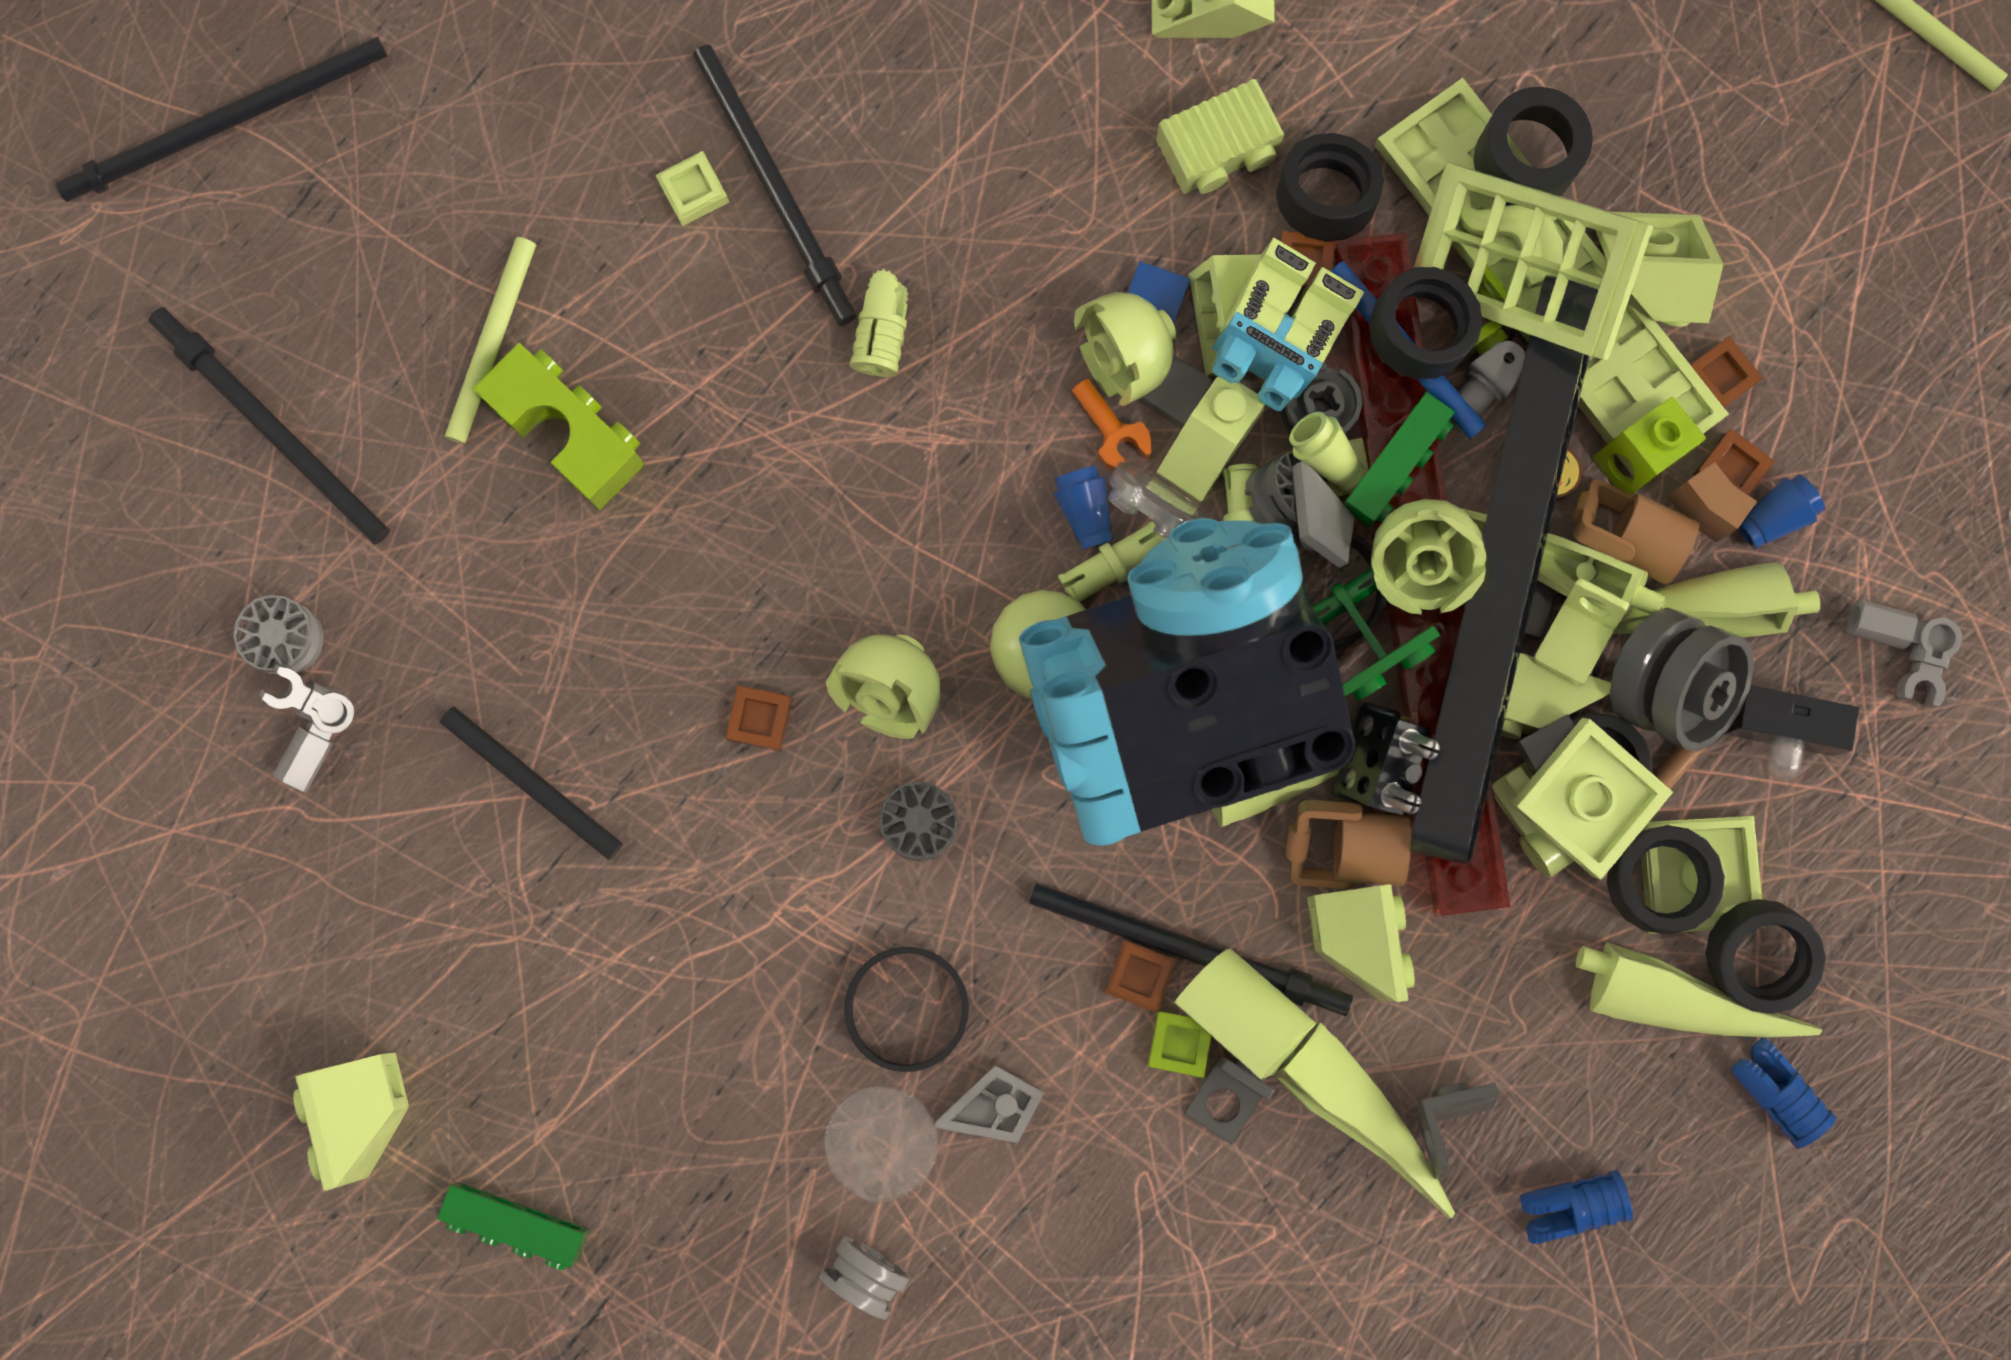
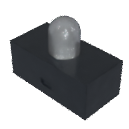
M1750 685V690L1741 711L1724 734L1769 743L1766 763L1767 770L1775 779L1787 781L1799 774L1804 751L1828 756H1836L1853 751L1860 707Z

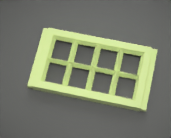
M1446 162L1414 268L1437 267L1444 270L1453 241L1477 248L1479 250L1468 285L1480 303L1483 318L1580 353L1608 360L1654 225ZM1469 190L1495 198L1483 238L1456 230ZM1507 202L1534 210L1521 251L1494 243ZM1546 214L1575 223L1561 265L1533 256ZM1586 227L1616 236L1603 278L1573 269ZM1490 253L1518 262L1505 303L1478 294ZM1529 266L1557 275L1544 317L1516 307ZM1569 280L1598 289L1585 331L1556 321Z

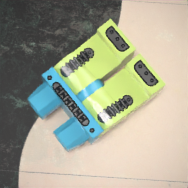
M1273 237L1255 262L1221 333L1212 349L1217 351L1212 371L1229 383H1239L1247 370L1265 380L1257 394L1261 402L1276 411H1282L1292 398L1297 399L1316 377L1335 339L1349 315L1356 308L1364 291L1321 267L1301 293L1290 316L1287 315L1316 263Z

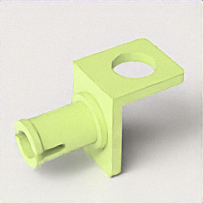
M1578 578L1537 650L1534 661L1576 685H1584L1630 604L1585 579ZM1585 597L1593 598L1603 603L1609 610L1594 606Z

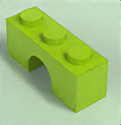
M519 342L473 390L522 438L536 425L545 420L560 419L568 422L570 427L568 443L551 461V464L600 511L645 465L634 451L640 445V442L618 421L611 427L603 422L596 415L602 407L580 385H577L572 391L569 390L558 379L564 371L542 349H539L532 355Z

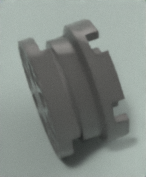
M1322 364L1316 377L1297 399L1293 397L1281 411L1282 422L1290 435L1291 427L1294 428L1305 416L1314 412H1323L1326 416L1336 418L1347 436L1360 415L1362 408L1361 390L1355 379L1342 368L1338 370L1328 367L1327 364Z
M1288 452L1271 463L1253 471L1247 479L1245 495L1252 496L1254 506L1248 509L1255 522L1261 524H1285L1291 528L1292 536L1299 533L1292 467L1301 462L1293 455V452ZM1318 474L1329 487L1327 479Z
M922 781L905 783L893 790L883 803L879 818L881 834L889 847L903 858L917 862L933 860L945 853L954 842L959 826L957 810L949 795L935 784Z

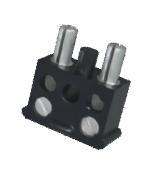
M1363 702L1352 730L1355 740V752L1351 760L1339 769L1333 787V796L1403 815L1404 811L1410 814L1416 813L1420 808L1407 802L1421 804L1420 797L1411 793L1413 784L1422 776V768L1420 767L1422 757L1434 759L1438 755V753L1425 748L1427 746L1440 750L1439 743L1429 738L1431 729L1400 718L1401 714L1399 711Z

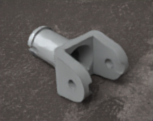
M1503 341L1493 346L1469 365L1467 369L1469 379L1458 390V393L1478 416L1493 400L1498 402L1502 400L1504 402L1521 375L1525 351L1515 342ZM1454 422L1452 429L1463 436L1464 433Z

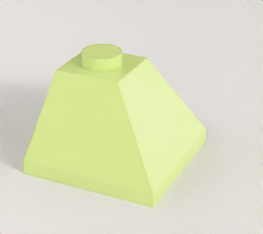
M1612 212L1654 225L1631 292L1652 319L1676 327L1686 326L1689 323H1709L1723 262L1701 216ZM1595 230L1608 262L1616 236Z

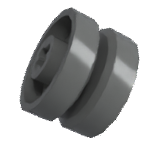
M1671 608L1656 611L1635 628L1621 650L1613 670L1610 687L1612 708L1620 719L1643 730L1657 732L1662 739L1683 749L1692 751L1704 749L1711 746L1729 729L1741 711L1750 690L1754 671L1753 650L1745 638L1722 628L1706 626L1703 620Z

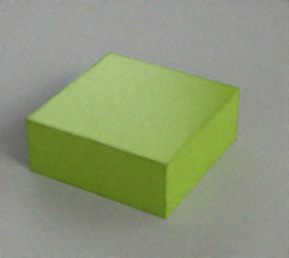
M1158 1011L1147 1066L1204 1078L1212 1035L1191 1017Z

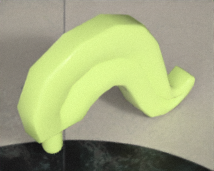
M1467 195L1459 221L1469 233L1483 236L1492 208L1481 210L1472 208L1470 203L1471 196ZM1519 205L1505 206L1496 236H1509L1515 240L1519 251H1521L1534 210ZM1545 216L1533 256L1561 265L1563 261V241L1553 220ZM1529 266L1524 282H1526L1530 289L1542 286L1546 275H1555Z

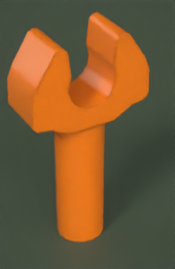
M1089 378L1083 380L1072 389L1073 394L1104 435L1103 446L1098 450V459L1104 467L1121 475L1127 474L1128 465L1117 451V446L1123 442H1130L1135 445L1138 453L1145 460L1150 458L1151 438L1143 422L1131 425L1121 423Z

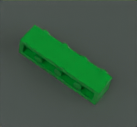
M1428 392L1425 393L1344 503V506L1354 518L1368 528L1371 527L1375 520L1380 523L1384 521L1393 509V506L1388 502L1395 493L1402 496L1414 480L1408 476L1415 466H1418L1420 469L1424 467L1434 453L1429 449L1430 445L1435 439L1442 442L1454 426L1449 420L1455 411Z
M461 1182L449 1186L437 1220L446 1222L445 1228L450 1231L466 1234L468 1230L479 1234L478 1240L483 1243L499 1246L501 1242L512 1246L511 1252L525 1258H532L533 1255L546 1259L545 1264L558 1270H565L566 1267L571 1268L578 1263L590 1230Z

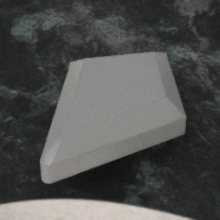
M1301 461L1292 467L1300 542L1306 550L1317 551L1340 568L1348 564L1355 518L1316 471L1307 463Z
M995 1065L935 1121V1127L1018 1143L1045 1092Z

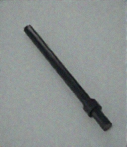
M711 45L699 47L693 53V57L806 265L804 274L815 293H821L838 326L849 324L856 319L857 314L839 283L842 275L832 257H825L713 47Z
M161 307L151 314L149 323L175 347L174 355L190 371L198 370L374 545L387 537L390 529L214 356L215 349L199 333H190L165 307Z
M1038 883L1035 884L1029 904L1205 967L1225 951L1216 946ZM1239 955L1295 1005L1302 1007L1304 1002L1345 1017L1347 1016L1352 1004L1353 995L1312 981V975L1291 967L1286 972Z

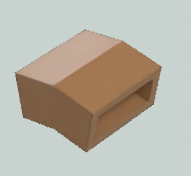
M1713 462L1668 495V498L1678 511L1700 522L1699 531L1715 542L1737 530L1757 502L1734 486L1716 462Z

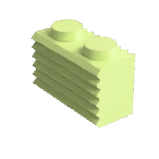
M1251 79L1247 83H1242L1237 88H1231L1228 92H1222L1217 97H1212L1208 101L1192 106L1189 110H1183L1179 114H1174L1169 119H1163L1159 123L1156 140L1162 150V154L1166 157L1167 164L1170 166L1176 182L1180 185L1181 192L1186 194L1198 188L1201 194H1205L1224 185L1229 180L1227 175L1245 166L1249 172H1253L1272 163L1277 158L1276 152L1280 150L1284 133L1257 80Z

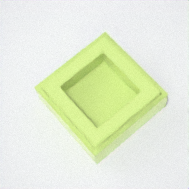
M703 151L655 175L682 227L729 203L728 197Z

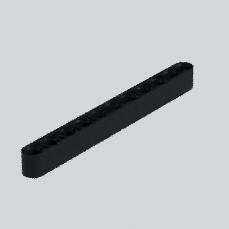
M1545 276L1535 314L1544 317L1557 276ZM1569 280L1556 321L1585 331L1598 289ZM1533 335L1529 337L1482 535L1487 556L1485 577L1473 597L1466 602L1434 740L1439 743L1440 750L1431 749L1432 752L1438 753V755L1434 759H1429L1420 795L1421 804H1418L1420 809L1416 812L1411 835V852L1466 865L1472 859L1590 357L1589 355Z

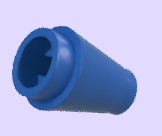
M1096 465L1054 478L1058 491L1053 494L1077 540H1079L1082 550L1112 541L1105 477H1099Z
M1798 474L1791 480L1783 478L1750 510L1738 530L1745 541L1756 550L1763 544H1768L1816 523V515L1825 510V504L1815 487L1803 475Z

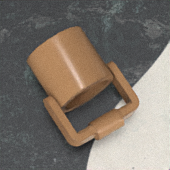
M1596 479L1592 480L1586 491L1578 495L1572 516L1575 523L1573 536L1577 541L1647 571L1649 578L1666 586L1674 580L1686 562L1700 528V522L1645 496L1637 493L1631 495L1604 481ZM1599 503L1622 513L1612 533L1593 525Z
M1305 800L1301 802L1297 808L1295 823L1289 825L1285 857L1290 861L1291 880L1300 886L1347 889L1351 887L1352 882L1404 886L1408 877L1411 857L1410 818L1408 814L1363 811L1360 805L1355 803ZM1310 818L1336 820L1333 844V870L1303 868V862L1308 857L1310 843Z

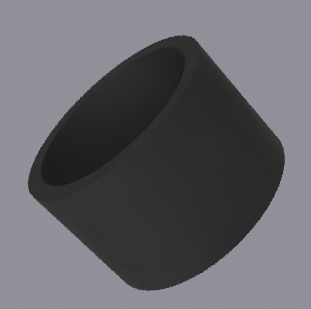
M1529 87L1516 91L1498 105L1480 135L1474 151V168L1479 172L1562 196L1590 156L1593 135L1589 119L1582 107L1573 98L1556 89ZM1529 120L1548 127L1563 143L1567 157L1561 163L1549 168H1534L1525 165L1514 156L1509 147L1507 131L1510 122ZM1507 202V203H1506V206H1508V205H1516V204Z

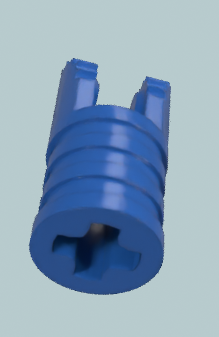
M1761 1037L1751 1047V1058L1755 1060V1063L1752 1060L1748 1061L1746 1058L1744 1060L1740 1059L1731 1068V1072L1762 1110H1766L1770 1119L1778 1124L1782 1133L1790 1138L1792 1145L1796 1149L1803 1148L1826 1133L1836 1122L1837 1117L1831 1110L1825 1107L1826 1104L1820 1097L1814 1094L1815 1091L1804 1082V1078L1780 1053L1770 1040Z
M1617 1170L1609 1171L1605 1175L1598 1174L1589 1179L1582 1178L1573 1183L1565 1182L1520 1195L1522 1210L1525 1213H1530V1215L1536 1214L1537 1216L1539 1214L1544 1215L1546 1212L1553 1213L1545 1215L1543 1218L1532 1219L1530 1223L1528 1222L1526 1231L1528 1241L1531 1244H1539L1585 1233L1586 1230L1600 1229L1601 1226L1616 1225L1617 1222L1622 1221L1625 1223L1633 1220L1630 1197L1624 1180Z

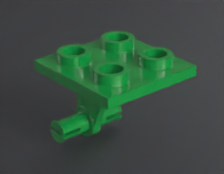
M1371 567L1344 586L1338 582L1331 587L1332 594L1312 606L1316 614L1330 607L1329 611L1319 617L1324 625L1346 611L1379 658L1342 682L1345 697L1352 693L1357 702L1385 685L1386 681L1381 673L1398 662L1402 664L1404 669L1408 670L1435 653L1436 651L1430 642L1440 636L1434 626H1429L1386 654L1357 611L1358 608L1355 605L1378 590L1375 581L1361 590L1358 589V587L1374 577Z

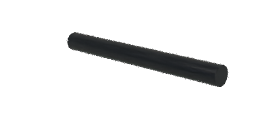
M451 707L440 720L441 725L607 860H611L623 846L620 840L456 707Z

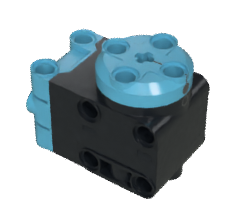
M1208 518L1182 523L1171 531L1170 537L1153 547L1140 564L1129 572L1127 576L1131 596L1059 619L1038 622L1029 626L1020 634L1019 643L1033 685V689H1030L1033 705L1044 737H1048L1060 782L1065 786L1067 793L1071 792L1081 833L1087 843L1100 846L1114 844L1133 834L1214 808L1235 804L1336 771L1344 767L1351 760L1355 752V740L1334 641L1308 602L1297 547L1289 526L1280 523L1261 524L1244 520L1217 522Z

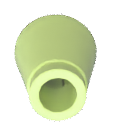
M1314 412L1301 419L1291 431L1289 441L1293 446V455L1298 460L1307 463L1314 471L1333 485H1336L1339 490H1350L1363 479L1365 468L1360 463L1336 418L1326 416L1323 412Z

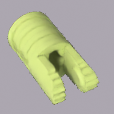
M885 269L882 271L877 270L876 273H873L872 278L869 279L870 283L868 284V290H866L863 311L859 313V325L856 328V341L853 344V356H851L850 367L858 372L872 376L895 377L898 374V361L901 358V346H903L904 332L907 326L905 316L909 293L907 288L897 281L898 278Z

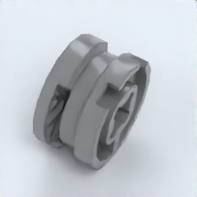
M267 595L253 600L243 608L235 621L233 638L237 652L246 663L271 675L280 676L273 670L275 664H285L293 668L296 673H303L312 666L322 651L324 634L321 622L310 609L285 596ZM258 603L262 606L260 609H257L256 605ZM252 609L253 615L245 617L247 612ZM243 620L248 621L245 629L240 627ZM240 631L245 633L242 640H239Z
M844 1235L836 1248L839 1256L831 1269L824 1268L819 1278L829 1289L847 1302L872 1316L886 1320L891 1312L886 1301H891L896 1291L903 1292L911 1277L897 1264L893 1266L885 1259L886 1256L868 1245L860 1242L857 1248L852 1245L854 1239Z

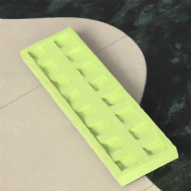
M1462 78L1377 139L1375 147L1430 216L1446 162L1475 170V147L1492 114L1464 78ZM1507 134L1508 144L1514 156L1525 165L1533 167ZM1472 190L1468 191L1467 195L1471 196L1470 203L1472 208L1478 210L1492 208L1494 199L1491 196ZM1546 214V216L1553 220L1563 241L1564 258L1575 223ZM1459 221L1456 230L1483 238L1482 235L1469 233ZM1584 233L1573 269L1603 278L1608 263L1607 259L1589 236ZM1496 236L1494 243L1519 251L1515 240L1509 236ZM1453 241L1452 246L1472 270L1479 249ZM1490 253L1487 265L1505 289L1509 291L1510 278L1514 275L1517 262ZM1484 282L1485 287H1486V289L1488 290V292L1491 294V296H1492L1495 300H1497L1495 294L1493 293V291H1492V290L1490 289V287ZM1524 282L1517 302L1518 306L1521 309L1535 313L1542 286L1529 289L1526 282ZM1630 294L1609 359L1602 360L1594 356L1589 357L1578 407L1607 444L1670 397L1676 399L1704 434L1727 417L1729 413L1657 322L1652 319L1634 296ZM1520 331L1527 342H1529L1530 334ZM1616 454L1634 477L1631 463L1624 456Z

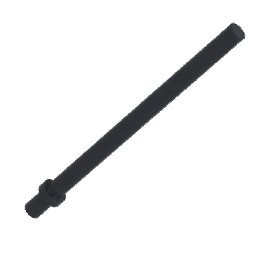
M379 37L373 38L98 164L94 160L82 164V171L56 182V187L66 202L93 190L98 194L110 189L108 184L384 59L388 57V54Z

